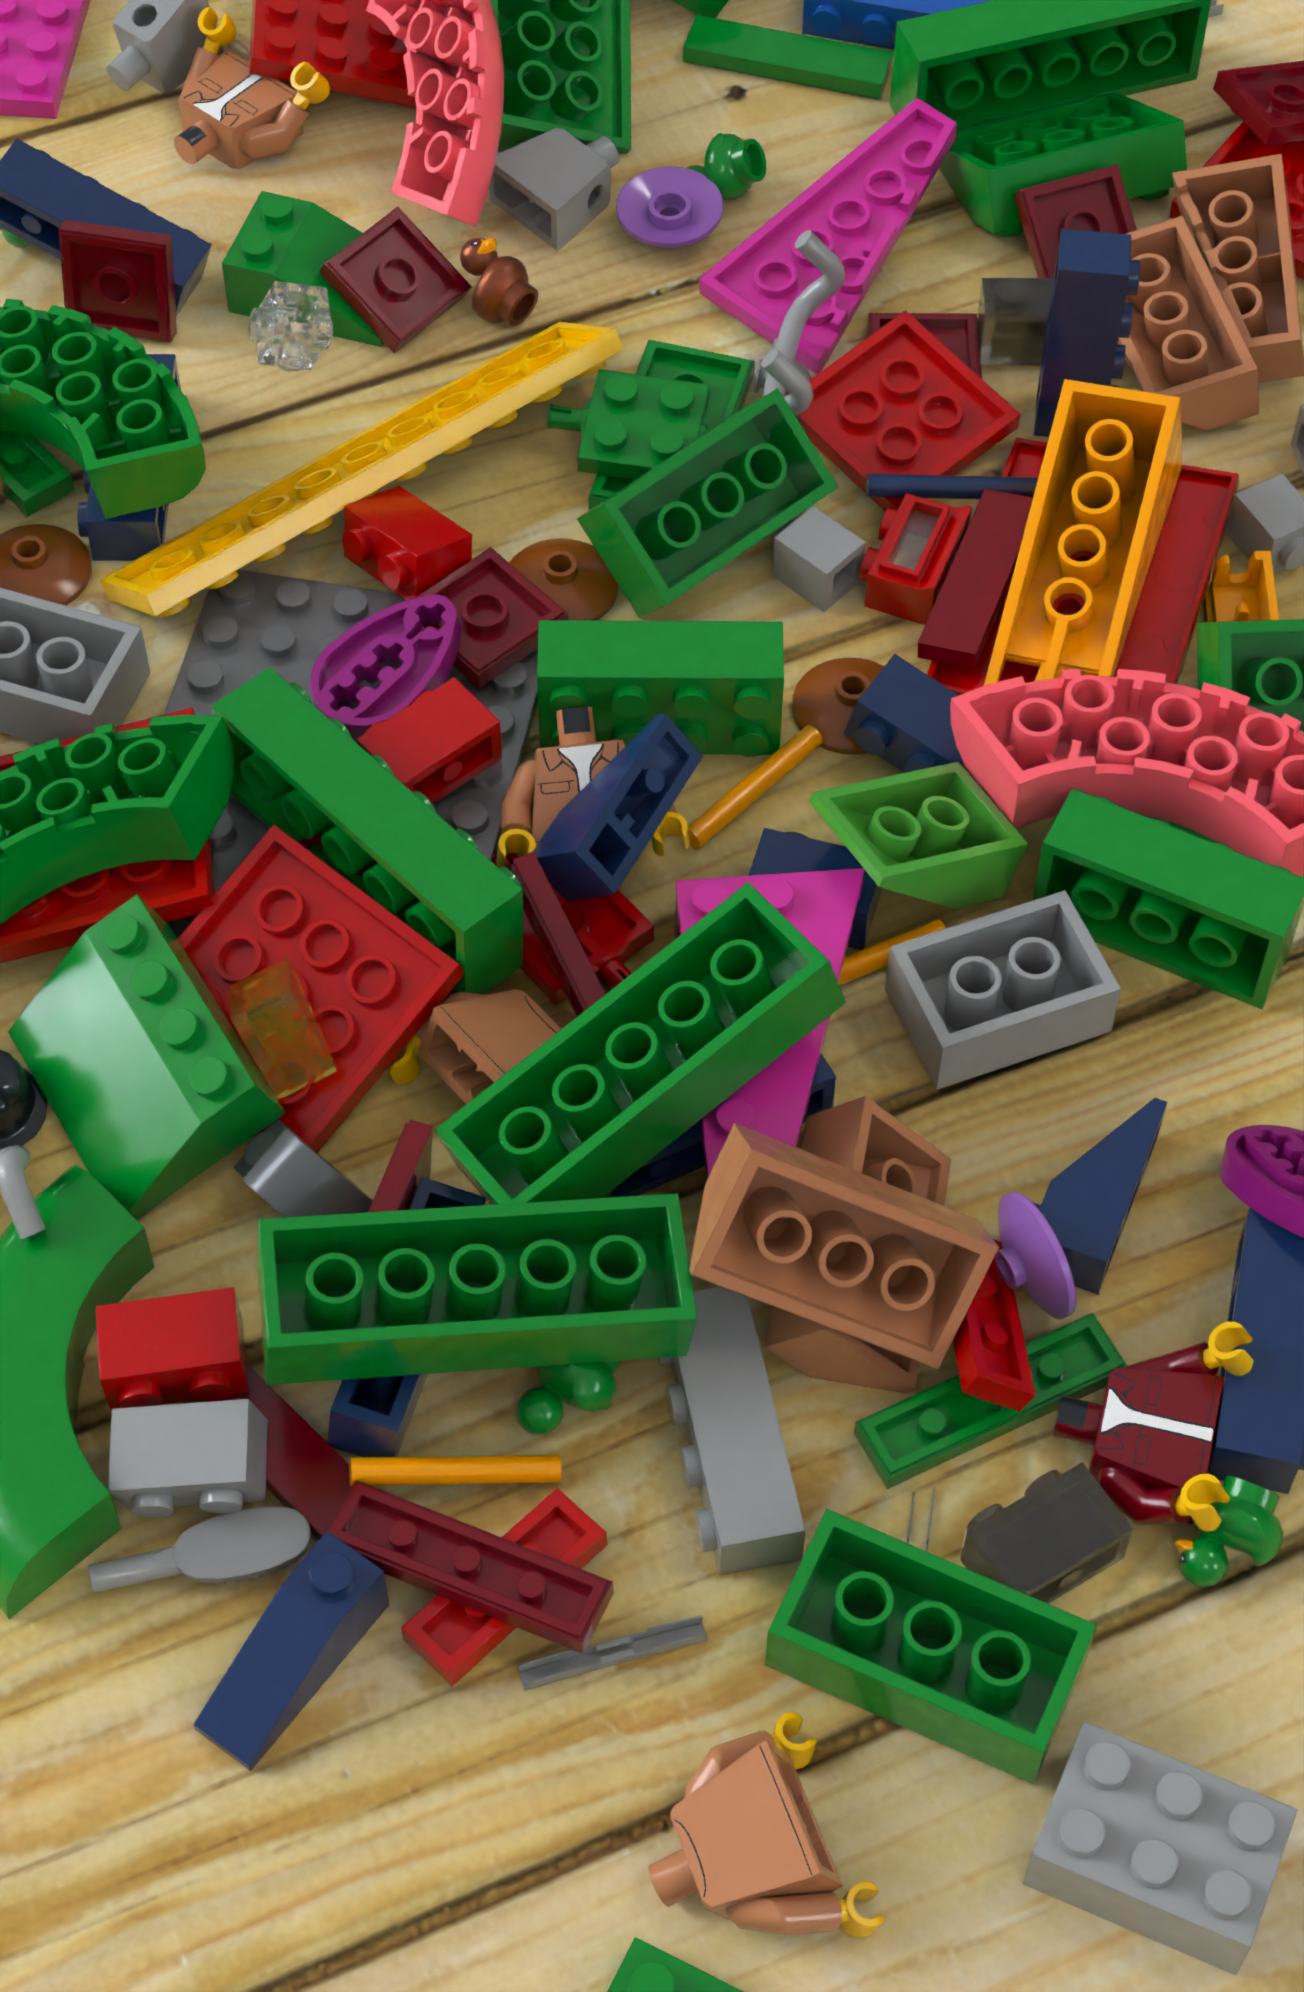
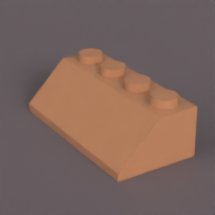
M1183 216L1126 233L1131 235L1130 259L1141 260L1137 296L1126 295L1125 298L1126 303H1133L1129 338L1119 337L1118 344L1126 345L1125 359L1140 391L1181 397V422L1204 431L1259 414L1258 368Z
M863 1096L807 1116L801 1145L802 1150L944 1206L951 1159L868 1097ZM771 1307L764 1348L808 1377L899 1393H909L916 1390L920 1362L777 1307Z
M734 1123L705 1183L689 1271L691 1275L939 1369L999 1247L978 1220Z

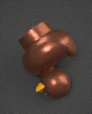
M494 237L488 239L473 238L467 241L461 249V264L469 274L481 276L472 296V309L475 310L480 318L488 322L505 320L512 326L522 323L531 314L538 300V290L528 283L529 278L523 263L512 256L498 257L496 251L497 241Z

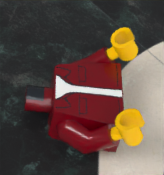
M1225 1322L1212 1331L1208 1343L1202 1342L1162 1356L1127 1365L1125 1368L1112 1369L1109 1372L1101 1404L1061 1395L1053 1436L1093 1445L1086 1480L1092 1486L1099 1488L1101 1494L1133 1523L1139 1525L1188 1523L1193 1525V1522H1195L1201 1530L1206 1532L1214 1531L1219 1527L1222 1520L1215 1508L1210 1504L1213 1502L1226 1503L1230 1499L1221 1482L1215 1476L1207 1474L1224 1377L1216 1376L1219 1366H1223L1228 1373L1235 1376H1243L1249 1373L1254 1360L1243 1349L1232 1350L1240 1345H1248L1252 1342L1253 1338L1241 1324Z

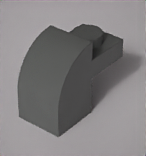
M279 1119L271 1123L264 1132L259 1133L250 1141L243 1157L233 1167L243 1177L242 1180L284 1217L365 1213L369 1211L373 1201L355 1183L321 1157Z

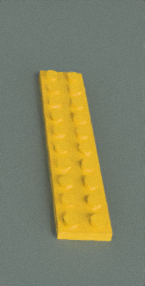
M558 322L100 579L108 599L157 617H167L180 612L189 605L188 598L204 588L216 589L229 584L238 577V569L252 561L261 562L278 556L286 549L285 542L301 533L312 534L325 529L333 523L332 515L343 510L344 506L381 493L379 489L394 480L403 481L421 474L426 470V462L441 453L452 454L463 450L473 442L472 435L486 427L492 429L506 425L517 418L518 413L516 410L530 402L539 403L547 401L560 394L563 390L561 385L570 379L590 376L597 373L599 369H604L607 365L605 359L623 350L618 333L615 328Z

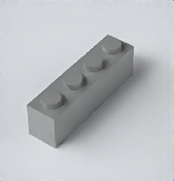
M722 1286L693 1291L697 1322L687 1356L657 1359L660 1365L671 1363L675 1384L666 1385L667 1400L673 1426L685 1424L689 1440L688 1446L680 1447L682 1468L687 1488L699 1487L704 1508L695 1510V1523L702 1552L714 1550L719 1575L802 1560L805 1527L748 1297Z

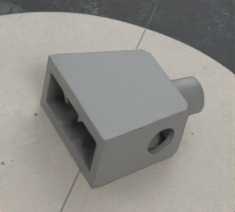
M129 0L115 17L113 23L122 52L106 67L111 80L122 90L129 91L141 79L162 93L170 92L186 80L197 46L203 48L206 36L198 27V17L203 9L210 7L208 0ZM223 47L219 48L218 55L224 52Z
M552 129L497 154L489 187L490 200L558 251L607 208L610 202V168L619 162L617 148L606 136H600L585 145L564 129Z

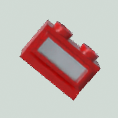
M906 493L898 509L888 507L882 518L878 539L883 542L879 549L872 547L867 549L859 572V580L866 582L864 607L925 625L936 601L937 588L940 583H944L955 558V553L958 551L970 523L972 506L952 507Z

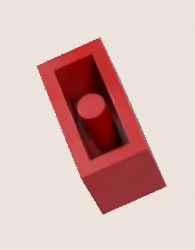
M401 486L344 506V533L342 535L344 557L407 601L414 599L472 560V534Z
M455 677L434 690L431 689L423 692L411 705L387 720L376 722L364 735L357 738V744L370 755L376 754L383 758L390 766L394 776L412 792L419 791L424 794L432 804L502 759L500 720Z
M234 1287L95 1306L99 1378L111 1412L112 1409L157 1406L190 1400L195 1402L224 1401L233 1394L249 1392L243 1319Z

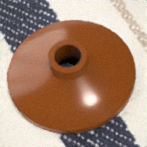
M46 524L19 526L0 534V588L65 606L73 602L86 588L91 576V559L87 547L75 534L66 529Z
M564 538L540 541L521 550L509 562L568 613V620L597 621L611 609L617 598L618 584L595 547L583 541Z
M838 658L813 667L800 679L793 694V715L799 729L802 730L806 725L816 728L823 739L820 747L841 754H866L867 752L855 740L844 734V731L857 701L884 666L862 658Z

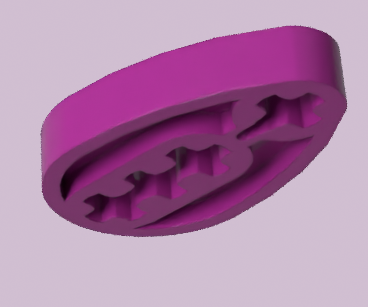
M427 595L392 605L372 614L345 631L321 652L312 668L310 689L317 709L327 718H336L342 722L350 732L353 740L357 741V738L364 735L376 722L389 719L411 705L423 692L431 689L434 690L444 684L455 662L462 633V627L454 604L444 596ZM427 621L434 625L442 621L444 625L438 630L432 626L427 627L425 630L422 627ZM386 660L392 664L397 663L399 660L401 662V666L396 670L390 666L381 669L380 664ZM364 680L371 684L378 680L380 682V686L376 689L369 686L360 689L359 684ZM343 700L351 704L358 700L359 703L358 707L353 710L347 706L338 708V704Z
M1253 1125L1235 1130L1226 1140L1220 1167L1222 1182L1242 1202L1285 1230L1304 1238V1131L1276 1125Z

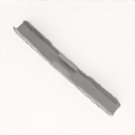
M700 1615L648 1628L645 1632L598 1643L587 1647L584 1654L571 1649L519 1664V1673L525 1691L635 1659L707 1642L708 1638L702 1623L703 1616Z

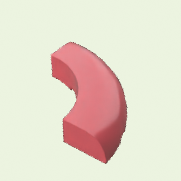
M369 0L366 11L381 19L391 30L394 37L403 40L408 50L403 56L407 74L408 95L414 97L416 102V123L407 124L403 152L391 193L477 227L496 163L504 104L502 44L491 1Z
M1080 669L1061 670L1060 678L1025 683L1023 676L988 684L951 698V727L956 747L963 763L974 781L1015 829L1035 821L1057 816L1071 789L1074 788L1092 796L1104 797L1115 805L1143 816L1171 822L1193 830L1215 842L1230 847L1233 851L1269 865L1286 868L1297 876L1304 875V732L1299 730L1301 721L1286 713L1279 718L1274 714L1249 706L1250 697L1224 687L1204 682L1202 689L1199 690L1185 685L1165 682L1166 674L1118 669L1116 677L1081 675Z

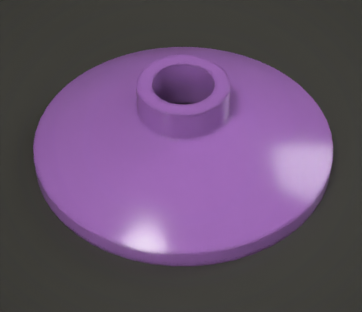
M658 167L634 176L623 186L617 198V217L622 228L631 237L644 244L660 248L684 247L703 240L717 228L723 215V199L718 187L697 171L683 167Z
M1016 1191L1003 1195L998 1204V1228L1003 1249L998 1250L994 1256L1000 1276L1011 1289L1021 1286L1031 1300L1051 1317L1064 1319L1072 1315L1076 1307L1074 1280L1065 1253L1053 1229L1040 1210L1025 1195Z

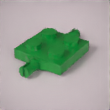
M599 369L592 397L585 404L584 409L551 404L548 412L547 427L549 429L556 428L580 432L581 444L577 457L578 472L636 480L713 429L707 427L708 422L706 418L709 385Z

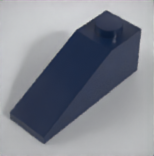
M666 713L657 715L558 813L534 849V853L549 883L567 902L614 895L703 758V755Z
M1158 1098L1151 1100L1052 1179L1041 1205L1034 1203L1053 1229L1065 1253L1075 1287L1099 1295L1158 1139L1167 1106L1166 1101Z
M327 1531L277 1590L194 1722L195 1730L251 1771L389 1606L384 1571Z

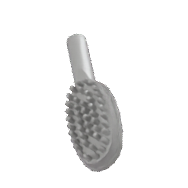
M259 1507L223 1514L188 1528L178 1537L174 1547L88 1565L93 1593L180 1574H183L189 1580L198 1582V1584H226L231 1581L239 1582L240 1580H250L257 1576L262 1577L264 1574L274 1573L281 1568L285 1569L288 1565L298 1562L309 1546L310 1527L306 1518L299 1511L288 1507Z

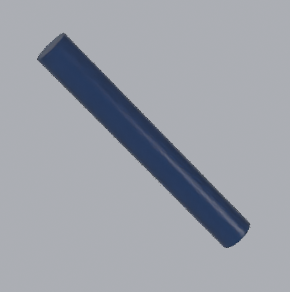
M867 474L865 490L866 497L904 498L905 494L908 493L921 498L980 499L986 488L1033 498L1038 478Z

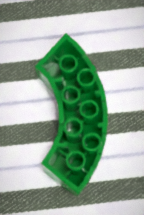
M6 299L3 307H0V430L37 438L55 446L74 459L86 471L105 519L167 505L184 498L199 485L206 470L205 454L199 426L186 395H183L175 383L172 373L163 363L159 365L153 358L147 355L144 346L129 334L116 327L109 331L92 324L89 315L54 305L51 306L49 311L33 310L31 307L24 306L22 300Z
M206 715L151 717L149 727L117 732L114 724L110 723L95 727L94 733L81 736L72 744L63 746L59 738L13 755L16 765L0 772V925L36 899L56 888L105 869L152 860L174 859L195 861L220 819L231 794L234 775V750L224 717Z
M76 1165L69 1167L34 1198L46 1229L20 1239L12 1221L0 1236V1608L8 1619L12 1618L121 1530L111 1494L94 1474L79 1446L76 1430L78 1395L85 1367L83 1358L94 1331L97 1330L95 1306L119 1303L130 1289L154 1268V1263L145 1228L100 1182Z

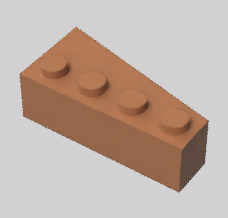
M1282 154L1173 172L1172 178L1180 214L1183 216L1258 368V383L1304 376V347Z

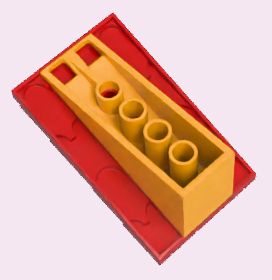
M1064 379L1048 442L1016 437L1001 476L1038 478L1011 584L976 669L931 661L928 669V676L958 695L988 684L1023 676L1025 683L1060 678L1061 670L1080 669L1081 675L1116 677L1118 669L1143 670L1166 674L1165 682L1173 684L1178 683L1179 676L1182 674L1202 601L1206 595L1219 547H1221L1230 516L1234 495L1238 488L1239 474L1182 465L1181 397Z

